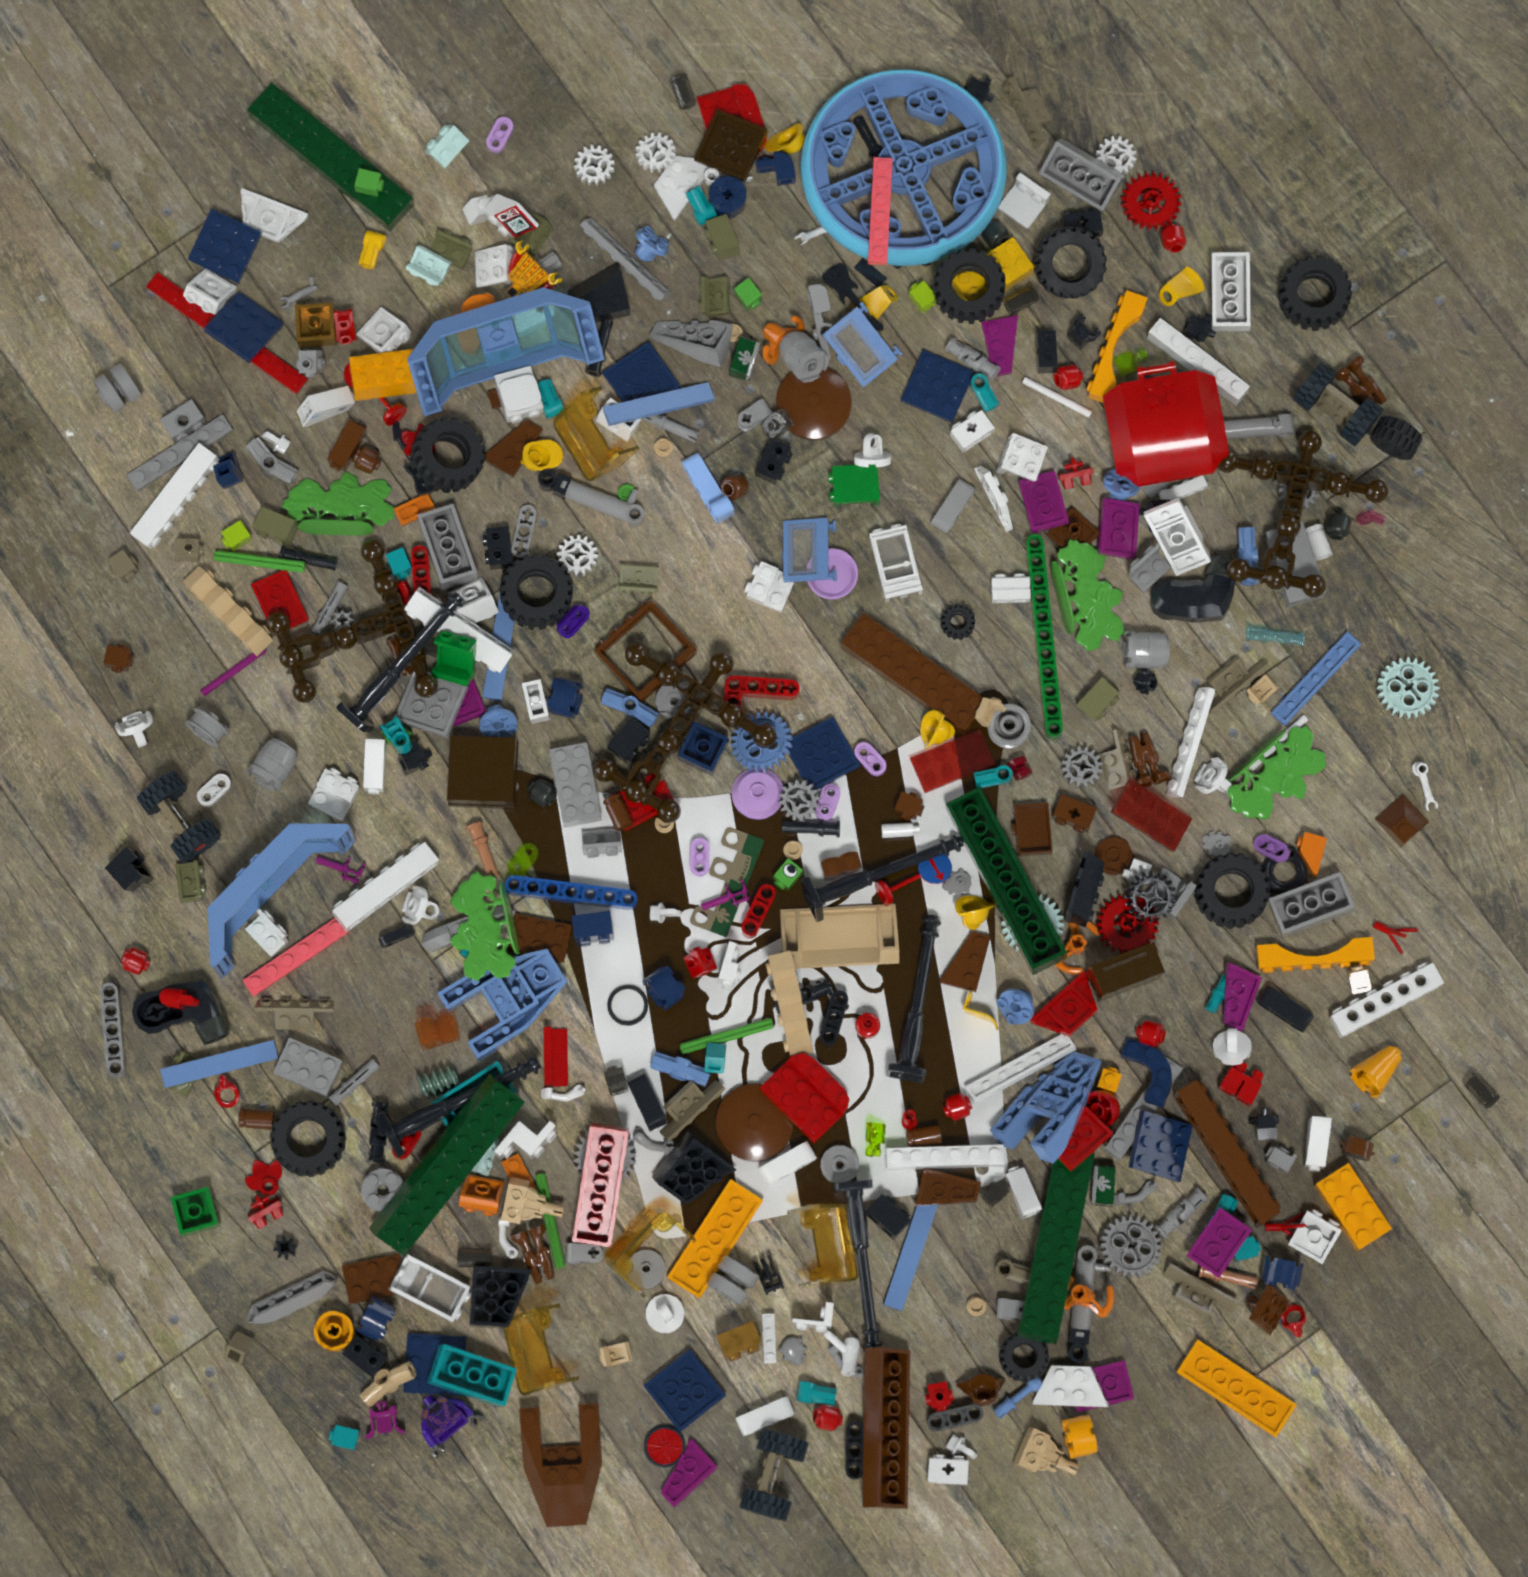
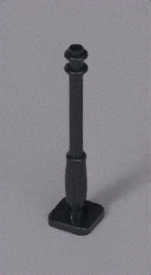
M457 592L448 594L449 600L446 603H440L441 609L394 664L388 666L369 685L356 704L354 703L352 706L348 702H340L337 705V710L359 730L370 732L374 728V725L367 719L368 714L387 696L401 677L400 673L449 616H455L454 610L458 606L463 607L462 601L464 598Z
M952 834L950 840L940 839L939 844L879 868L870 871L863 870L862 872L840 878L820 888H815L810 877L806 876L801 878L803 896L815 921L820 922L824 920L823 905H825V902L852 894L867 886H871L872 882L934 857L940 855L948 857L950 851L960 852L964 844L960 836L956 837V835Z
M927 915V918L922 920L925 924V930L920 932L923 936V943L911 1011L907 1014L908 1018L901 1043L900 1061L898 1064L890 1063L887 1067L886 1076L890 1078L924 1083L927 1071L923 1068H918L916 1062L922 1042L923 1019L925 1017L922 1012L934 942L939 937V933L936 930L937 926L941 925V921L938 920L939 917L936 915Z
M529 1056L528 1062L522 1065L520 1062H517V1067L495 1078L504 1085H507L520 1078L526 1080L527 1075L532 1072L538 1074V1069L541 1066L537 1058L533 1059ZM480 1085L447 1101L441 1100L438 1103L413 1112L397 1123L393 1122L390 1124L385 1112L378 1113V1119L397 1158L404 1155L399 1141L404 1139L403 1137L422 1131L446 1116H450V1112L466 1105Z
M872 1180L833 1185V1192H844V1198H846L848 1229L852 1249L856 1253L865 1330L862 1331V1334L866 1335L867 1342L864 1343L866 1348H877L883 1345V1342L878 1339V1333L881 1332V1329L877 1328L867 1254V1248H869L868 1223L862 1195H864L863 1190L873 1187Z

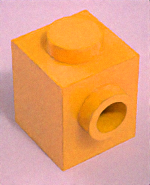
M1112 1067L1103 1068L1096 1090H1107L1115 1095L1122 1074H1119V1070Z

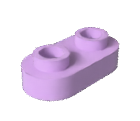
M500 117L496 120L486 140L487 148L490 152L499 153L505 148L513 132V123L509 118ZM507 126V129L501 130V127ZM498 142L499 145L495 147L493 146V143Z
M861 742L855 747L854 754L857 760L872 776L884 774L886 762L869 743ZM862 750L867 751V755L862 756L860 752ZM878 764L880 769L875 770L873 765Z
M834 784L825 785L821 791V799L818 800L821 806L815 809L817 811L815 815L820 821L828 822L834 816L840 799V789ZM829 790H832L835 794L833 796H829L827 792ZM827 808L829 812L823 814L821 810Z
M696 838L690 845V871L697 877L705 876L709 871L710 848L708 841L704 838ZM697 846H703V851H697ZM699 864L703 866V869L700 871L696 869V866Z

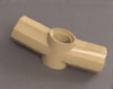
M407 1362L389 1371L386 1369L378 1371L374 1377V1382L360 1394L361 1399L371 1408L386 1393L395 1392L399 1385L417 1376L413 1364Z

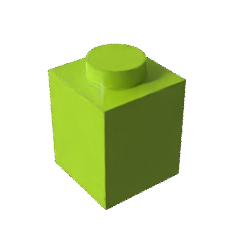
M922 281L920 284L917 282L910 287L908 297L922 314L936 304L935 295L925 281Z
M240 520L221 532L223 536L221 539L226 549L230 547L233 552L252 540Z

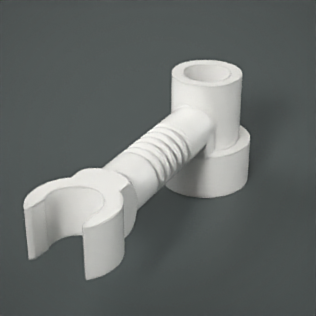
M709 168L704 174L705 184L711 187L717 178L730 175L719 174L716 169ZM753 176L748 177L746 182L751 181Z
M1417 761L1413 763L1411 771L1420 778L1425 796L1424 808L1426 811H1429L1428 804L1432 802L1435 809H1437L1438 803L1432 796L1426 774L1428 766L1425 762ZM1420 766H1423L1422 772L1419 771Z

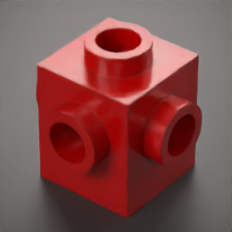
M700 947L693 948L689 951L690 954L684 957L692 979L705 976L717 969L709 947L703 949Z
M947 1382L927 1385L928 1394H924L926 1405H930L931 1410L936 1409V1412L948 1410L947 1406H951V1401H954L952 1389H948ZM936 1395H941L943 1399L937 1400Z

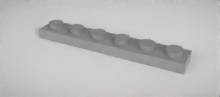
M593 218L583 220L580 226L584 229V233L589 237H593L600 248L607 250L614 261L624 266V270L628 274L633 275L642 287H646L651 292L650 294L653 298L660 301L668 299L672 293Z
M222 414L127 474V477L136 491L139 492L183 464L198 443L208 448L232 433L233 429Z
M1166 1058L1171 1067L1173 1084L1183 1068L1169 1058ZM1151 1082L1104 1149L1105 1152L1119 1161L1135 1139L1140 1111L1153 1113L1157 1108L1155 1105L1145 1103V1097Z

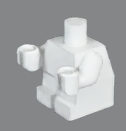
M1134 858L1130 870L1124 869L1122 876L1127 881L1131 880L1135 883L1137 880L1134 876L1137 875L1139 878H1142V871L1148 876V871L1151 869L1152 864ZM1151 881L1146 882V883H1144V884H1142V885H1143V886H1145V885L1149 886V885L1151 884Z

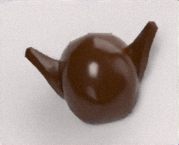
M979 1374L970 1380L958 1382L956 1387L969 1395L975 1404L987 1406L996 1401L997 1394L1005 1383V1379L994 1378L988 1374Z

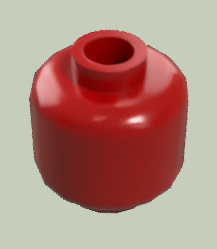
M1168 224L1160 233L1164 249L1171 253L1180 252L1187 243L1184 229L1180 225Z
M1074 364L1061 366L1054 373L1055 385L1063 391L1078 388L1083 380L1082 371Z
M131 947L129 950L125 949L120 964H123L122 968L125 971L140 975L143 970L147 971L150 960H147V952Z
M872 1013L861 1014L855 1022L857 1034L864 1039L874 1038L880 1030L879 1018Z
M1145 1020L1142 1025H1138L1136 1036H1139L1140 1043L1158 1047L1165 1040L1166 1029L1163 1028L1161 1023Z
M962 1093L946 1098V1106H943L946 1117L951 1116L954 1121L969 1116L970 1110L973 1109L968 1096H964Z
M821 1404L818 1408H815L813 1423L816 1424L818 1429L833 1432L838 1426L842 1425L843 1415L840 1414V1409L837 1406Z

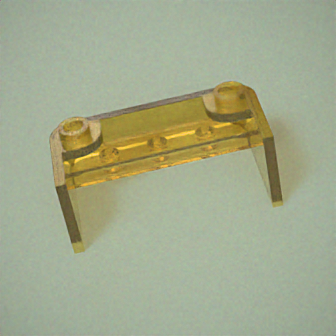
M601 386L580 392L553 420L554 429L584 478L588 481L597 480L620 467L640 449L638 446L625 450L619 446L610 449L593 421L598 412L593 398L602 390Z
M814 1204L787 1210V1214H800V1222L803 1227L812 1229L818 1267L810 1271V1282L799 1284V1288L822 1287L857 1280L855 1250L852 1249L846 1206L844 1204Z
M658 1205L649 1206L613 1244L604 1257L605 1263L643 1298L646 1296L644 1292L627 1276L634 1267L630 1257L656 1229L660 1232H667L675 1226L693 1243L696 1242V1239L687 1229Z
M560 1303L536 1307L515 1315L509 1328H503L512 1367L517 1368L515 1374L517 1387L522 1395L542 1392L579 1380L578 1376L566 1378L565 1372L560 1367L553 1368L544 1330L548 1329L552 1322L549 1311L560 1308Z

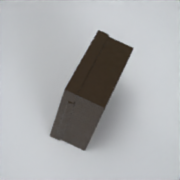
M450 736L447 787L448 807L516 809L519 742H517L516 738Z
M1155 942L1089 967L1086 971L1087 980L1090 982L1097 1002L1156 981L1165 973Z

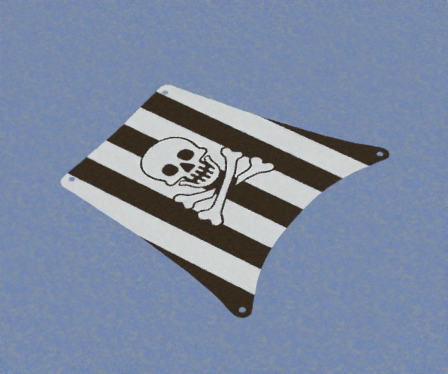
M986 690L979 694L984 698H998L1002 701L1003 705L1009 704L1006 697L996 690ZM977 720L965 736L955 729V734L942 744L931 745L928 749H925L920 735L901 747L881 755L886 762V771L881 776H872L861 765L860 768L830 783L838 786L840 789V799L833 818L828 822L840 821V838H837L835 835L820 837L818 834L782 833V821H793V815L786 817L787 811H781L784 807L783 804L774 815L760 820L750 819L736 809L732 800V793L706 797L673 798L680 805L681 815L674 822V827L670 832L661 833L656 829L655 820L658 817L657 815L626 832L624 830L620 831L622 852H618V855L607 856V854H599V857L588 858L587 855H583L582 831L615 829L603 803L612 794L597 792L602 821L564 828L558 793L554 803L543 808L530 801L529 792H527L530 784L539 779L547 781L556 788L555 781L518 770L517 782L519 789L516 791V809L503 810L521 839L537 878L634 891L637 895V905L632 910L547 901L555 922L572 926L573 915L611 912L614 940H610L609 944L601 945L599 942H593L591 946L580 947V944L576 945L572 927L567 955L596 1033L621 1125L623 1128H629L628 1139L631 1141L627 1145L628 1147L634 1146L630 1153H634L636 1156L631 1157V1159L636 1162L633 1165L641 1189L649 1225L659 1237L678 1238L694 1235L730 1179L763 1200L750 1222L846 1204L844 1192L834 1193V1183L828 1181L821 1171V1158L830 1147L836 1145L847 1146L857 1154L859 1170L856 1177L850 1182L873 1181L871 1189L863 1190V1201L876 1200L881 1194L885 1197L888 1195L891 1198L918 1194L924 1169H886V1148L908 1147L905 1134L907 1129L903 1128L901 1123L904 1112L907 1111L908 1113V1110H913L916 1114L917 1125L915 1128L939 1125L942 1144L925 1147L999 1145L990 1129L1004 1114L1003 1090L976 1105L965 1090V1086L1001 1067L999 1030H996L991 1022L964 1012L963 1007L969 991L939 983L971 932L991 936L976 993L973 992L968 1009L988 1014L996 1021L999 1028L995 974V907L990 909L987 919L976 930H970L964 926L961 916L955 911V902L962 896H978L990 904L994 903L965 845L961 847L960 852L950 851L948 858L952 864V872L957 873L962 869L970 876L971 886L969 893L963 892L960 896H957L953 892L952 895H949L948 891L942 888L946 882L930 884L922 878L892 892V904L896 905L899 964L795 969L799 988L810 984L816 985L827 979L832 993L841 990L848 995V1005L836 1044L832 1047H826L820 1041L821 1030L832 995L828 994L819 997L817 1001L803 1005L813 1048V1054H809V1056L814 1058L846 1090L850 1101L844 1115L815 1143L793 1124V1132L786 1147L773 1158L759 1162L745 1161L733 1156L720 1142L716 1130L718 1108L731 1091L746 1084H764L790 1058L789 1052L784 1050L783 1041L786 1040L783 1026H779L778 1013L772 1000L771 990L775 989L772 975H768L766 964L769 963L768 956L782 953L780 909L809 908L802 892L801 878L809 876L814 887L820 888L835 880L849 876L842 874V876L835 880H824L820 864L827 858L840 857L844 853L852 851L858 852L861 862V869L858 872L863 870L870 871L939 844L940 839L950 840L952 834L956 835V837L960 836L946 810V803L976 789L974 773L998 768L1003 748L997 746L989 737L988 728L982 726ZM1006 722V723L1004 724V728H1005L1006 730H1007L1008 722ZM878 764L873 765V768L875 770H879L880 766ZM999 785L982 788L990 807L997 817ZM823 787L819 789L816 796H820ZM799 788L793 789L790 793L796 794ZM829 790L827 792L829 796H833L835 794L832 790ZM807 791L809 798L812 799L810 793ZM902 791L908 794L913 792L921 796L920 799H923L922 805L925 806L921 817L917 816L916 820L906 821L900 818V814L894 812ZM801 796L798 797V798H795L796 800L799 801V804H801V803H806V802H803V800H801ZM803 807L801 813L806 812L810 807ZM827 808L821 810L823 814L829 812ZM810 813L812 818L807 819L805 816L804 821H800L798 817L795 821L819 822L820 820L817 819L815 814ZM912 822L913 825H920V833H913V836L882 838L881 824ZM731 827L763 839L764 843L746 886L748 892L746 896L750 898L748 899L749 903L745 901L739 904L726 938L694 926L690 922L695 907H701L702 903L720 897L726 882L711 876L709 871L702 877L694 876L691 873L690 845L696 838H704L708 841L710 848L709 870L715 858H721L733 863L737 851L723 846L721 843L726 828ZM731 832L726 836V841L731 845L738 842V835ZM795 840L802 845L803 852L798 859L791 861L803 870V874L789 891L785 888L781 890L774 884L773 876L788 859L784 854L785 844ZM697 846L696 848L699 852L704 849L703 846ZM717 863L714 867V871L718 875L724 874L727 870L724 863ZM699 864L696 866V869L700 871L703 869V866ZM918 864L872 882L871 886H867L852 894L825 902L823 907L883 904L876 892L875 882L883 880L890 888L919 874ZM764 884H769L775 889V900L757 936L751 939L746 938L742 934V923L759 888ZM550 886L547 889V893L553 895L558 889L555 886ZM573 888L566 891L568 897H573L577 893ZM764 890L761 895L768 899L772 896V893L769 890ZM588 891L585 894L587 899H593L596 896L593 891ZM608 893L604 899L607 902H611L615 899V896ZM626 896L623 901L625 904H631L634 898ZM663 903L665 909L680 910L681 917H665L663 923H659L658 920L651 921L650 906ZM716 906L708 910L714 911ZM756 907L753 913L760 916L764 913V910L761 907ZM700 911L695 915V920L698 923L703 924L707 921L708 917L705 912ZM927 915H936L939 917L938 920L941 921V925L937 926L936 930L939 933V937L934 942L922 1012L925 1015L923 1019L922 1042L916 1062L918 1068H923L927 1071L924 1083L890 1078L886 1076L887 1067L890 1063L898 1064L900 1061L903 1032L908 1018L907 1014L911 1011L923 943V936L920 932L925 930V924L922 920L927 918ZM748 924L745 927V931L748 933H752L756 929L752 924ZM729 941L737 943V949H739L737 963L741 970L739 984L735 983L732 991L721 988L722 985L719 984V975ZM700 947L703 949L709 947L717 969L705 976L692 979L684 957L689 955V951L693 948ZM667 965L672 970L674 979L676 981L679 980L686 990L683 991V999L667 1011H663L664 1006H657L646 991L649 989L648 985L643 986L642 980L659 967ZM624 985L639 988L644 992L648 1000V1011L645 1017L639 1023L631 1026L615 1022L609 1015L607 1008L611 993ZM625 989L614 996L611 1009L619 1020L631 1022L641 1016L644 1010V1001L638 992ZM806 991L807 998L810 999L811 995ZM836 996L834 1002L841 1005L845 1002V999L842 996ZM863 1013H872L879 1018L880 1030L874 1038H861L855 1030V1022ZM836 1014L829 1016L831 1023H837L840 1020ZM771 1018L774 1025L772 1029L721 1043L726 1044L724 1074L710 1073L705 1087L696 1084L703 1092L713 1081L717 1080L725 1087V1090L703 1112L699 1113L692 1123L682 1129L677 1137L672 1139L674 1142L673 1147L675 1148L688 1131L717 1152L737 1170L723 1177L721 1182L713 1184L706 1189L705 1193L688 1205H685L659 1186L652 1178V1175L668 1155L663 1151L646 1149L633 1139V1135L636 1134L635 1128L639 1127L640 1133H643L648 1140L656 1144H664L667 1139L660 1134V1131L673 1118L663 1106L690 1082L687 1080H677L669 1076V1074L651 1069L653 1055L655 1052L674 1058L681 1057L691 1061L694 1065L705 1068L706 1048L682 1054L680 1044ZM825 1033L823 1038L825 1041L830 1042L834 1040V1035L832 1033ZM642 1073H645L668 1123L652 1131H649L627 1084V1080ZM962 1093L964 1096H968L973 1109L970 1110L969 1116L954 1121L951 1116L946 1117L943 1106H946V1098ZM808 1141L817 1159L768 1186L759 1168ZM1004 1147V1166L989 1167L988 1172L984 1175L977 1173L976 1168L931 1170L981 1182L980 1187L1000 1182L1007 1172L1006 1147ZM842 1162L836 1163L837 1168L844 1166ZM674 1213L679 1214L682 1218L678 1226H672L669 1223V1217Z

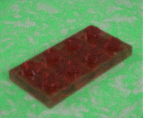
M980 729L910 758L924 794L973 775L975 772L995 766L994 759Z
M1132 779L1127 780L1110 812L1171 852H1175L1192 821V818Z

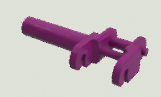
M317 856L315 862L334 870L345 872L341 876L343 878L342 881L354 882V886L356 883H359L358 878L362 877L366 863L363 862L360 871L350 870L348 866L351 858L349 857L345 865ZM350 872L356 874V877L352 878L347 876V874Z
M743 879L740 880L743 887L742 891L734 894L730 893L728 886L725 885L727 894L702 903L703 911L732 899V905H735V907H737V904L745 901L749 903L748 899L750 898L746 896L748 892ZM743 893L744 898L735 900V896Z

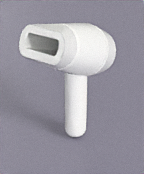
M825 1331L824 1337L842 1352L843 1365L841 1374L846 1377L854 1375L860 1353V1341L849 1337L845 1338L844 1342H842L832 1332Z

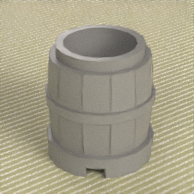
M793 331L787 334L780 342L779 354L786 366L802 382H812L820 377L819 373L822 370L825 372L829 363L828 356L806 333Z
M1125 631L1124 636L1128 637L1127 641H1123L1122 658L1123 663H1127L1124 665V668L1150 669L1163 668L1168 665L1170 655L1168 636H1165L1163 633L1150 631L1136 633L1135 631Z
M272 738L258 752L253 764H250L246 773L249 777L253 774L256 778L255 782L270 791L275 789L278 792L282 787L283 781L291 773L298 754L284 742Z

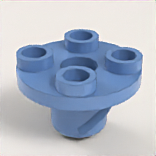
M648 226L637 230L636 237L640 243L637 244L635 254L639 259L648 262L652 261L656 255H667L669 252V242L665 238H659L654 234L653 229Z
M1116 469L1110 470L1104 475L1103 485L1110 492L1109 497L1111 499L1126 501L1127 497L1136 495L1140 490V487L1132 484L1131 480L1117 475Z
M493 705L481 717L479 728L485 737H508L517 732L518 723L513 712L504 709L500 705Z
M1007 989L996 1001L1001 1013L1011 1025L1025 1024L1034 1015L1033 997L1027 990Z

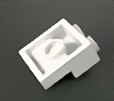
M205 268L186 285L183 296L186 297L189 303H196L201 306L204 312H211L215 315L224 307L226 300L236 292L237 287Z
M380 307L356 335L371 346L376 353L397 351L401 343H406L409 340L411 331L405 323Z
M761 561L760 565H755L752 575L755 577L752 583L748 582L744 591L747 593L746 599L782 613L795 582L784 583L783 572L779 568Z
M325 768L308 805L342 822L360 787L357 785V780L349 776L345 779L340 776L341 772L331 768L329 771Z
M730 941L720 971L719 984L722 985L721 988L732 991L735 983L739 984L741 970L737 963L739 956L737 943Z
M1307 1210L1299 1223L1306 1224V1227L1297 1228L1288 1245L1323 1264L1342 1229L1339 1228L1340 1224L1332 1219L1326 1221L1321 1218L1323 1214L1317 1210Z

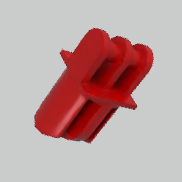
M167 988L162 990L159 995L161 1003L171 1008L184 1010L185 1005L196 1007L199 1004L198 998L187 995V991L183 989Z

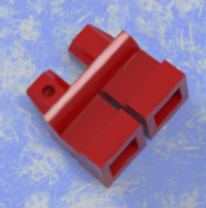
M1243 1062L1230 1068L1218 1089L1234 1097L1243 1082L1235 1099L1250 1107L1262 1086L1261 1081L1264 1074L1255 1069L1251 1077L1245 1075L1244 1072L1248 1065Z

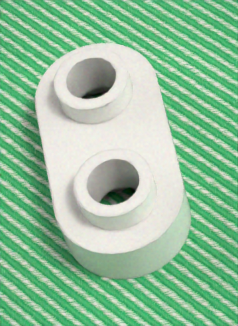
M217 774L208 781L197 793L199 803L205 807L214 805L230 790L231 781L229 777L225 774ZM219 782H225V786L219 787ZM209 794L211 798L210 800H204V796Z

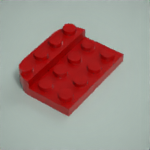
M733 84L731 88L696 97L706 132L716 109L765 128L756 97L746 84ZM767 135L757 156L760 155L766 146Z
M799 1053L790 1057L759 1088L813 1143L822 1137L844 1115L850 1101L846 1090L814 1058L805 1053Z

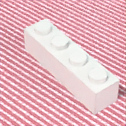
M1204 476L1193 477L1192 480H1185L1180 485L1175 484L1168 490L1167 488L1161 490L1159 498L1170 501L1176 498L1183 499L1206 489L1208 485Z
M762 1314L764 1364H776L774 1314Z

